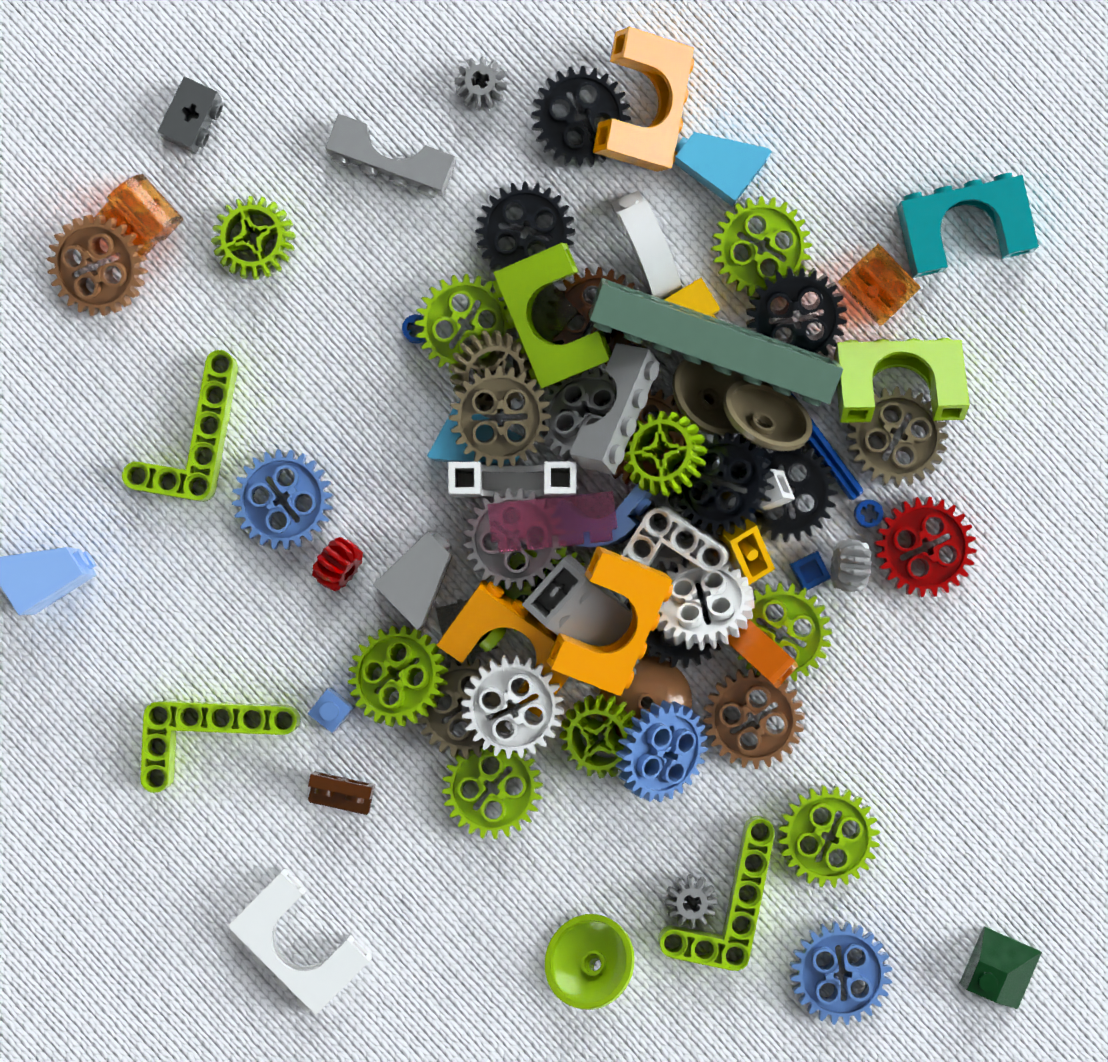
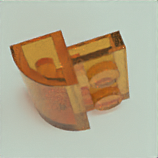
M144 174L135 175L120 184L107 196L109 201L97 213V215H105L106 222L110 218H117L116 228L123 224L128 225L125 232L126 235L136 233L137 236L132 243L134 245L143 244V248L137 252L138 256H146L159 241L166 240L184 220Z
M879 243L837 282L880 327L921 289L915 280Z

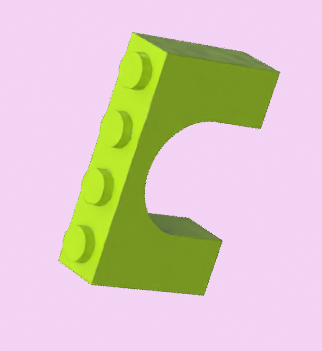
M560 243L493 272L496 278L493 281L494 289L498 297H503L508 307V309H505L506 318L510 326H515L519 338L516 341L522 345L520 352L522 354L526 353L532 366L529 369L531 379L537 381L535 385L539 384L540 388L543 389L609 362L612 352L603 331H596L573 342L561 345L544 339L534 326L532 307L537 295L545 287L579 273L567 243Z
M912 338L905 341L879 339L868 342H859L857 340L837 342L834 360L843 368L836 387L840 423L871 422L875 410L872 379L879 372L893 367L912 370L925 380L930 391L933 421L965 419L970 402L962 340H951L950 338L919 340Z

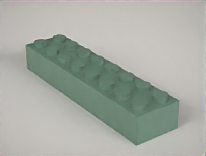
M601 278L589 312L590 321L594 323L593 327L601 331L612 333L613 329L623 332L624 338L640 344L643 339L650 341L654 345V349L667 354H671L673 350L681 352L684 355L683 358L687 361L701 365L703 360L710 362L714 366V370L727 375H731L732 371L738 372L744 376L743 380L755 385H761L762 381L770 383L769 385L773 387L772 390L790 396L791 392L798 393L799 396L803 397V401L815 406H820L821 402L830 405L843 372V368L834 359Z

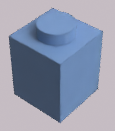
M328 688L308 712V715L333 733L337 731L355 706L335 690Z

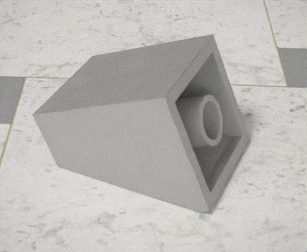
M427 531L373 584L417 630L422 629L427 623L453 556L448 551L452 546L438 532L433 536Z

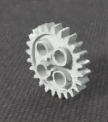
M715 559L713 563H719L718 559ZM689 561V567L686 569L681 564L677 565L678 573L667 571V575L672 579L673 590L666 603L663 602L658 612L660 619L657 625L659 631L664 630L666 639L674 637L675 645H679L684 640L686 641L687 649H690L694 643H698L700 650L704 649L705 643H710L712 648L716 649L718 640L727 645L729 644L728 635L738 638L740 637L738 628H748L747 619L753 618L752 609L755 608L752 586H749L747 577L741 578L739 568L731 572L730 563H726L719 570L708 572ZM696 583H699L702 588L705 606L708 609V616L711 622L709 625L705 624L700 600L698 599L695 587Z
M519 655L515 656L513 663H509L507 657L503 656L502 665L499 666L492 659L490 660L491 670L488 671L480 666L478 670L482 677H470V681L475 685V688L465 687L464 692L471 696V698L462 700L461 705L469 707L470 710L465 711L462 714V718L472 720L466 726V730L476 729L477 732L473 737V741L483 738L485 740L483 750L487 749L490 745L495 746V756L499 754L501 749L506 750L507 759H510L513 750H517L520 758H523L525 748H528L532 754H536V743L544 748L547 746L544 738L545 735L555 738L556 733L551 726H561V721L555 718V715L564 714V709L556 706V704L563 701L564 698L563 695H554V692L560 688L559 683L549 684L553 673L550 672L543 676L541 674L543 669L542 663L535 669L531 668L532 658H528L523 665L520 664ZM523 678L527 680L530 688L525 693H517L513 690L511 684L515 679ZM490 691L495 692L500 696L501 702L494 707L488 706L483 700L484 694ZM537 693L539 695L537 699L521 704L518 707V713L514 714L512 710H508L492 720L487 719L489 714L507 708L508 700H512L516 704L532 694ZM530 707H537L542 711L543 717L539 721L532 722L526 718L525 711ZM502 720H508L513 724L514 731L511 734L502 735L497 730V723Z

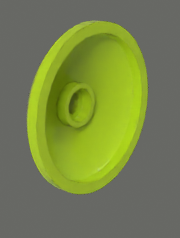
M598 914L580 915L564 923L551 938L545 955V974L553 993L565 1004L582 1010L599 1009L614 1002L627 988L634 970V950L628 934L618 923ZM600 960L601 966L595 971L594 964Z

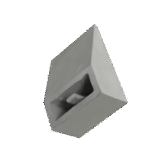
M569 554L557 564L522 605L556 635L562 633L595 646H604L617 641L629 628L632 611L607 588L590 582L585 576L586 569Z

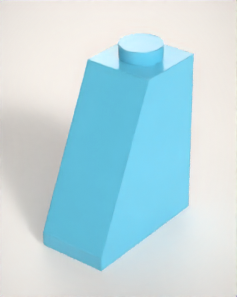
M693 132L689 139L683 137L675 148L677 155L675 156L674 164L733 207L769 159L772 151L766 147Z
M453 408L450 415L457 414V410ZM482 414L472 415L473 420L489 419ZM448 417L427 456L431 460L439 462H475V451L466 455L463 453L467 444L466 442L456 444L455 441L461 436V433H451L450 429L458 425L457 421L449 420ZM486 424L480 425L475 433L476 438L480 441L489 440L493 434L492 427ZM508 429L507 436L509 439L516 441L522 438L521 435ZM482 456V458L478 462H481V464L486 465V457ZM520 456L515 457L516 463L518 462ZM493 459L491 465H498L497 460ZM505 459L503 466H509V460Z

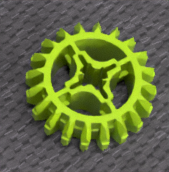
M248 196L247 205H244L241 199L238 198L236 199L238 208L235 210L230 205H226L225 209L229 215L225 217L222 214H218L217 218L223 224L222 226L213 225L212 227L214 232L220 234V236L211 238L213 244L221 245L214 250L216 256H223L220 264L223 267L230 265L229 272L233 275L240 270V277L242 279H247L250 271H252L253 279L259 280L260 271L262 270L265 276L269 278L271 277L269 268L272 266L280 272L282 267L278 261L280 259L287 263L290 261V258L284 251H294L295 249L294 245L286 242L296 238L294 232L287 231L293 226L291 220H284L287 216L286 211L282 209L276 212L278 208L277 203L273 201L267 206V200L264 197H260L257 205H255L253 196ZM250 216H264L275 224L269 227L267 225L256 226ZM241 221L242 230L240 234L233 237V241L230 242V235L234 226ZM249 227L257 234L256 244L258 250L249 241L251 239ZM278 234L277 243L273 251L267 256L265 245L268 241L274 239L273 235ZM238 249L241 252L251 250L256 256L257 261L241 260L234 256L232 252Z
M660 411L657 420L652 414H647V424L640 420L637 421L636 424L640 429L631 436L633 438L632 441H628L626 448L630 451L625 452L623 459L628 461L624 466V470L627 473H632L629 479L634 484L639 482V489L642 491L649 489V493L654 496L660 490L664 496H669L671 487L679 494L682 492V483L692 487V482L689 478L692 475L697 478L701 477V473L696 470V467L706 465V462L699 457L707 453V449L701 446L705 441L704 436L697 434L699 427L696 424L690 425V419L686 416L679 419V415L676 412H671L668 417L664 411ZM669 431L682 434L685 438L686 446L681 447L679 444H673ZM655 436V440L653 441V443L650 446L645 447L647 443ZM664 454V459H661L659 456ZM643 461L656 463V469L659 471L660 477L647 474ZM679 461H683L681 466L673 472L675 465Z
M598 694L596 699L588 695L584 698V702L581 700L576 701L573 704L574 709L569 708L565 713L568 719H564L561 722V727L565 730L559 734V738L567 741L561 746V750H570L571 754L567 757V761L576 759L578 762L576 770L586 767L587 776H592L596 770L599 779L604 778L607 772L611 777H615L618 774V770H620L616 767V764L623 759L617 756L616 752L622 750L624 745L618 742L621 738L617 735L615 727L617 724L623 739H626L628 734L624 731V728L632 729L634 724L631 718L636 713L634 710L627 713L624 710L627 703L624 701L619 706L616 705L615 696H611L606 702L603 694ZM599 714L608 717L606 721H598L595 718H588L587 715ZM607 727L604 733L605 737L596 745L595 743L599 739L597 735ZM580 733L586 738V747L582 742ZM604 751L609 755L613 753L615 756L600 757L595 755V752Z

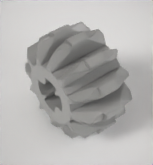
M482 56L480 64L476 65L475 61L470 58L468 59L470 69L460 66L459 73L462 76L455 77V85L460 86L456 90V94L458 97L466 96L464 105L467 107L475 101L476 110H481L483 102H486L487 107L491 109L493 108L492 98L502 101L503 95L499 91L507 89V83L501 81L505 77L504 70L496 71L498 67L496 61H492L486 66V57ZM481 79L483 83L485 82L486 87L481 89L479 85H476V80Z
M852 539L838 541L833 549L830 567V578L834 588L849 592L863 591L869 582V574H871L872 553L868 543Z
M688 874V884L686 885L678 877L675 881L679 889L676 890L670 886L667 888V892L675 897L664 900L666 906H675L669 910L668 916L673 918L679 915L677 919L678 926H682L686 919H689L690 929H695V919L698 918L700 923L705 926L707 921L703 915L706 913L714 917L716 914L712 908L708 907V905L718 904L716 897H708L715 891L714 887L710 885L703 889L706 882L704 877H700L696 885L694 884L692 874ZM686 896L699 897V900H696L697 906L695 908H692L690 905L683 906V903H687Z

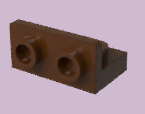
M314 771L310 774L308 787H311L308 801L314 804L367 815L370 812L376 784Z

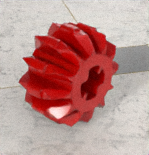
M340 536L330 541L328 546L323 548L321 554L317 556V561L313 564L312 576L324 587L333 591L340 590L358 572V567L362 564L363 552L358 549L357 545Z

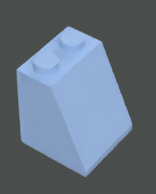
M69 547L0 557V587L18 615H35L95 577L97 574L93 568L96 566V563L87 551L82 552L81 549Z

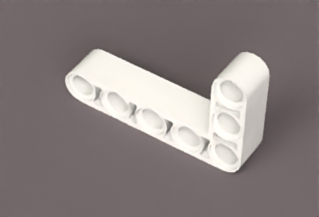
M658 506L645 515L621 555L650 567L665 544L703 570L714 572L728 562L730 552L728 546L723 541L701 530V527L693 526L691 524L692 521L668 506ZM656 513L663 514L666 517L667 527L665 529H660L654 524ZM681 531H688L693 535L694 543L692 546H686L681 542ZM639 540H645L650 544L651 551L649 555L639 552L637 548ZM708 548H714L719 551L721 555L719 563H712L707 559L706 551ZM608 589L625 605L628 603L629 600L625 596Z

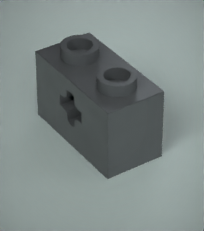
M184 76L157 132L163 139L197 154L199 147L203 148L209 139L210 131L208 129L212 120H217L222 112L223 103H221V96L217 91ZM197 113L199 115L197 119L191 118L190 121L187 118L189 114L195 115Z

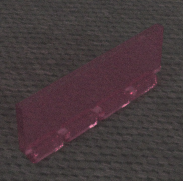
M613 491L487 504L491 542H498L499 553L521 551L520 539H526L527 550L552 548V536L555 535L558 536L559 547L584 544V532H589L590 543L613 541L612 530L617 529Z

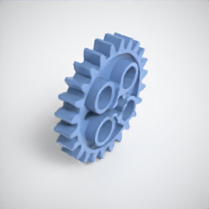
M277 449L275 458H272L268 452H264V462L254 457L253 463L255 468L251 469L244 466L243 469L248 476L246 478L237 477L236 480L243 484V486L232 491L240 495V500L232 502V505L241 507V511L237 512L234 516L235 518H245L246 520L240 528L243 530L252 528L249 534L250 539L261 535L260 545L264 546L270 539L272 549H277L280 541L283 543L285 550L290 549L291 541H294L298 547H302V537L312 542L313 536L311 531L315 530L322 533L323 530L318 523L320 521H330L323 515L324 511L333 510L332 506L326 504V500L333 498L334 494L324 490L331 485V482L320 480L326 473L325 470L322 469L315 472L314 469L317 462L313 460L306 465V455L302 453L296 460L293 450H289L287 456L284 457L282 451ZM285 470H292L295 475L294 482L289 486H282L279 477ZM270 476L282 494L290 495L287 498V502L300 518L298 523L293 520L284 505H277V502L280 500L279 496L266 481L267 477ZM265 487L269 492V498L265 503L257 504L254 499L255 491ZM303 495H309L312 499V507L306 512H301L297 507V501ZM277 513H283L287 518L285 527L280 530H276L272 525V518Z
M663 700L660 706L651 703L650 712L642 708V718L640 720L635 717L631 718L634 726L632 729L624 728L628 736L626 739H619L618 742L624 745V748L616 752V755L623 759L616 764V767L622 770L618 777L625 781L624 787L631 790V793L649 802L653 798L662 802L664 796L673 799L674 790L681 794L683 793L682 784L692 785L691 774H700L696 766L697 764L705 763V760L700 758V753L706 752L708 748L701 745V743L708 739V736L701 733L705 725L698 722L700 716L693 713L692 709L675 701L669 703Z
M833 921L832 930L828 931L823 924H820L821 934L817 935L814 931L810 930L809 933L812 938L810 942L800 939L804 950L793 951L800 959L799 961L790 962V966L798 970V972L789 975L791 981L799 982L792 989L795 994L804 993L798 1001L801 1005L810 1002L807 1009L809 1014L819 1010L818 1018L820 1021H823L827 1015H830V1021L833 1025L837 1023L838 1017H842L845 1025H849L850 1016H854L858 1022H861V1012L865 1011L869 1016H872L870 1006L872 1004L878 1007L882 1006L877 997L879 995H889L882 988L883 984H892V980L884 976V973L892 971V967L882 963L889 958L887 952L878 953L883 947L880 941L871 944L874 939V934L871 931L862 936L863 927L861 925H858L852 931L850 922L846 921L843 929H840L838 923ZM837 945L841 946V965L848 971L843 973L842 976L846 991L845 1000H841V983L834 974L839 972L835 950ZM854 948L861 949V959L855 963L848 962L847 954ZM820 952H829L831 954L830 962L825 966L817 965V955ZM856 980L865 981V989L859 994L851 993L852 983ZM825 983L834 984V992L829 997L819 995V989Z

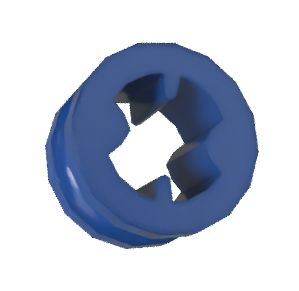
M417 314L410 315L403 322L402 331L404 336L411 343L420 344L425 342V338L411 336L412 331L408 330L409 325H415V321L423 320V316Z
M865 500L855 507L854 518L858 525L870 528L877 526L882 521L884 512L878 502ZM867 505L872 506V512L876 513L875 520L873 518L870 519V523L865 522V516L861 514V509H867Z

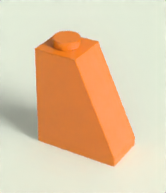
M747 619L748 628H738L740 637L736 638L728 635L729 645L778 689L795 671L798 665L789 654L751 620Z

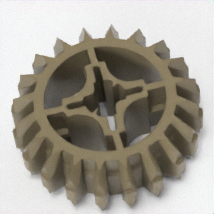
M494 330L491 338L487 331H482L480 340L471 335L470 340L472 344L469 346L466 343L460 344L464 352L462 354L453 353V357L458 363L451 364L449 368L455 373L449 378L450 382L456 385L453 388L454 392H465L467 390L462 381L469 382L470 369H473L482 378L484 377L483 370L485 367L490 371H494L497 365H500L503 374H507L505 371L507 363L505 359L508 354L511 355L513 360L514 377L517 378L521 372H525L526 378L524 381L532 380L528 372L532 366L530 361L526 360L528 358L527 354L520 352L522 349L520 342L513 341V337L509 333L502 337L498 330ZM491 351V353L486 358H478L481 355ZM518 392L511 393L507 398V406L511 409L512 403L510 401L515 398L517 401H522V397ZM480 393L475 399L476 407L478 409L481 407V410L488 409L492 405V396L488 393Z

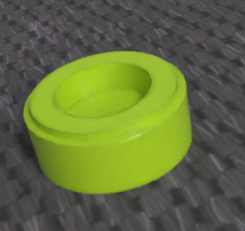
M496 628L487 632L478 642V646L485 652H489L503 638L506 628Z

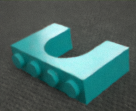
M1004 173L995 176L992 182L983 183L982 179L966 182L964 183V188L955 190L952 189V186H944L933 190L934 194L922 196V192L908 194L903 197L904 201H901L896 207L912 278L940 273L948 267L941 238V223L945 213L957 206H973L984 211L990 217L996 230L1002 259L1032 253L1039 248L1023 175L1013 177L1012 173Z

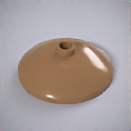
M644 655L639 660V663L634 666L637 670V675H634L628 689L624 688L621 696L603 689L600 691V694L604 695L606 702L611 696L616 697L615 704L618 706L623 701L626 702L627 706L624 710L627 713L634 710L636 713L634 717L639 720L642 718L641 709L643 707L641 706V700L644 697H650L653 703L659 706L665 700L669 703L675 701L692 709V694L683 673L676 666L671 668L670 662L667 660L661 665L658 664L659 657L656 656L649 658L647 655ZM601 715L603 721H606L608 719V717ZM616 724L615 731L623 739L621 730Z

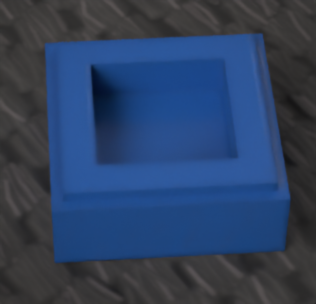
M818 551L789 564L801 590L804 587L809 590L831 579Z

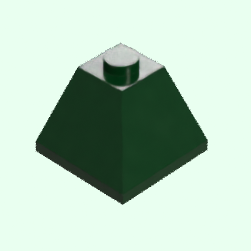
M983 926L959 983L966 990L990 1001L1018 1009L1042 952Z

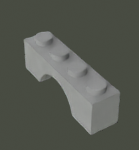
M341 114L337 115L325 147L328 155L331 156V160L343 166H348L349 163L360 166L359 170L365 174L377 177L378 173L388 176L389 182L401 187H406L407 184L418 187L417 191L431 198H435L436 194L444 196L456 164L455 156L426 145L410 158L401 160L387 158L377 152L372 146L370 130L366 123Z
M616 343L605 371L617 386V397L611 410L602 419L595 423L581 426L570 452V455L581 468L615 475L618 465L624 459V450L629 438L635 432L639 414L647 403L651 385L659 374L660 363L649 349Z

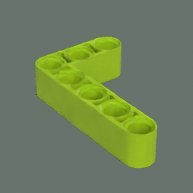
M215 350L207 356L186 470L143 462H131L124 467L122 472V480L127 487L137 491L199 502H206L215 495L238 372L237 361L232 355L223 350ZM221 358H227L229 361L228 369L223 373H217L215 370L216 362ZM221 388L223 390V399L217 404H212L209 399L211 391ZM215 418L218 422L217 430L212 434H206L204 431L205 422L208 419ZM203 449H210L212 460L208 464L202 465L198 460L199 453ZM142 468L146 474L145 480L141 484L136 485L132 480V475L135 470ZM173 474L176 478V484L172 489L166 490L163 487V479L166 475ZM204 479L207 489L202 495L197 496L193 491V485L197 480Z
M166 700L153 702L146 707L143 714L141 784L148 792L157 793L167 789L173 783L176 731L285 735L298 728L301 720L300 714L297 709L288 705ZM158 706L164 708L167 712V720L163 724L158 723L154 718V710ZM188 708H193L198 713L199 718L195 725H191L185 720L184 715ZM219 709L226 710L230 716L229 723L226 726H221L216 721L215 716ZM251 710L257 711L261 716V723L258 727H251L247 723L246 717ZM282 711L288 712L292 717V725L287 729L279 726L277 722V717ZM155 738H160L165 742L166 749L162 755L155 753L152 748ZM154 769L160 770L164 775V783L161 786L155 785L151 780V773Z
M753 816L744 825L722 935L677 925H668L658 935L659 946L666 956L731 971H739L747 966L775 836L773 825L766 818ZM758 823H763L767 827V833L761 839H755L751 835L752 827ZM751 854H757L761 858L759 867L754 870L745 867V860ZM745 885H751L755 889L753 897L749 900L739 898V890ZM738 916L748 918V926L742 931L732 928L733 920ZM671 934L681 937L680 945L674 949L664 945L666 937ZM700 941H708L712 944L711 951L708 954L700 955L695 952V947ZM732 947H738L742 950V956L737 961L726 959V953Z

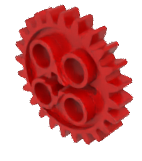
M919 497L913 498V507L907 501L901 502L903 511L892 508L891 513L894 518L884 517L882 519L888 527L886 529L880 528L876 531L883 536V540L874 542V545L882 547V551L874 556L876 558H884L885 561L878 568L879 570L889 569L890 572L885 579L891 580L896 578L897 581L894 588L899 589L904 584L907 585V595H911L915 588H917L918 597H924L926 589L929 590L931 597H936L938 593L937 587L943 593H948V583L954 586L960 585L956 577L957 575L962 577L969 575L963 569L964 565H974V562L967 558L968 554L977 552L976 549L968 547V543L976 540V537L967 536L966 534L972 528V525L962 526L961 521L966 515L960 514L955 517L953 514L956 506L952 505L945 510L943 499L939 500L935 506H933L932 497H926L924 505H922ZM929 518H934L939 523V531L935 535L929 534L926 530L925 525ZM901 531H906L911 536L912 540L908 548H903L898 544L897 537ZM945 534L950 535L948 540L930 547L928 553H917L903 561L900 559L902 554L923 545L922 541L930 542ZM943 546L949 547L952 551L953 556L949 563H944L939 558V551ZM915 559L921 560L925 566L924 573L919 577L911 571V564Z

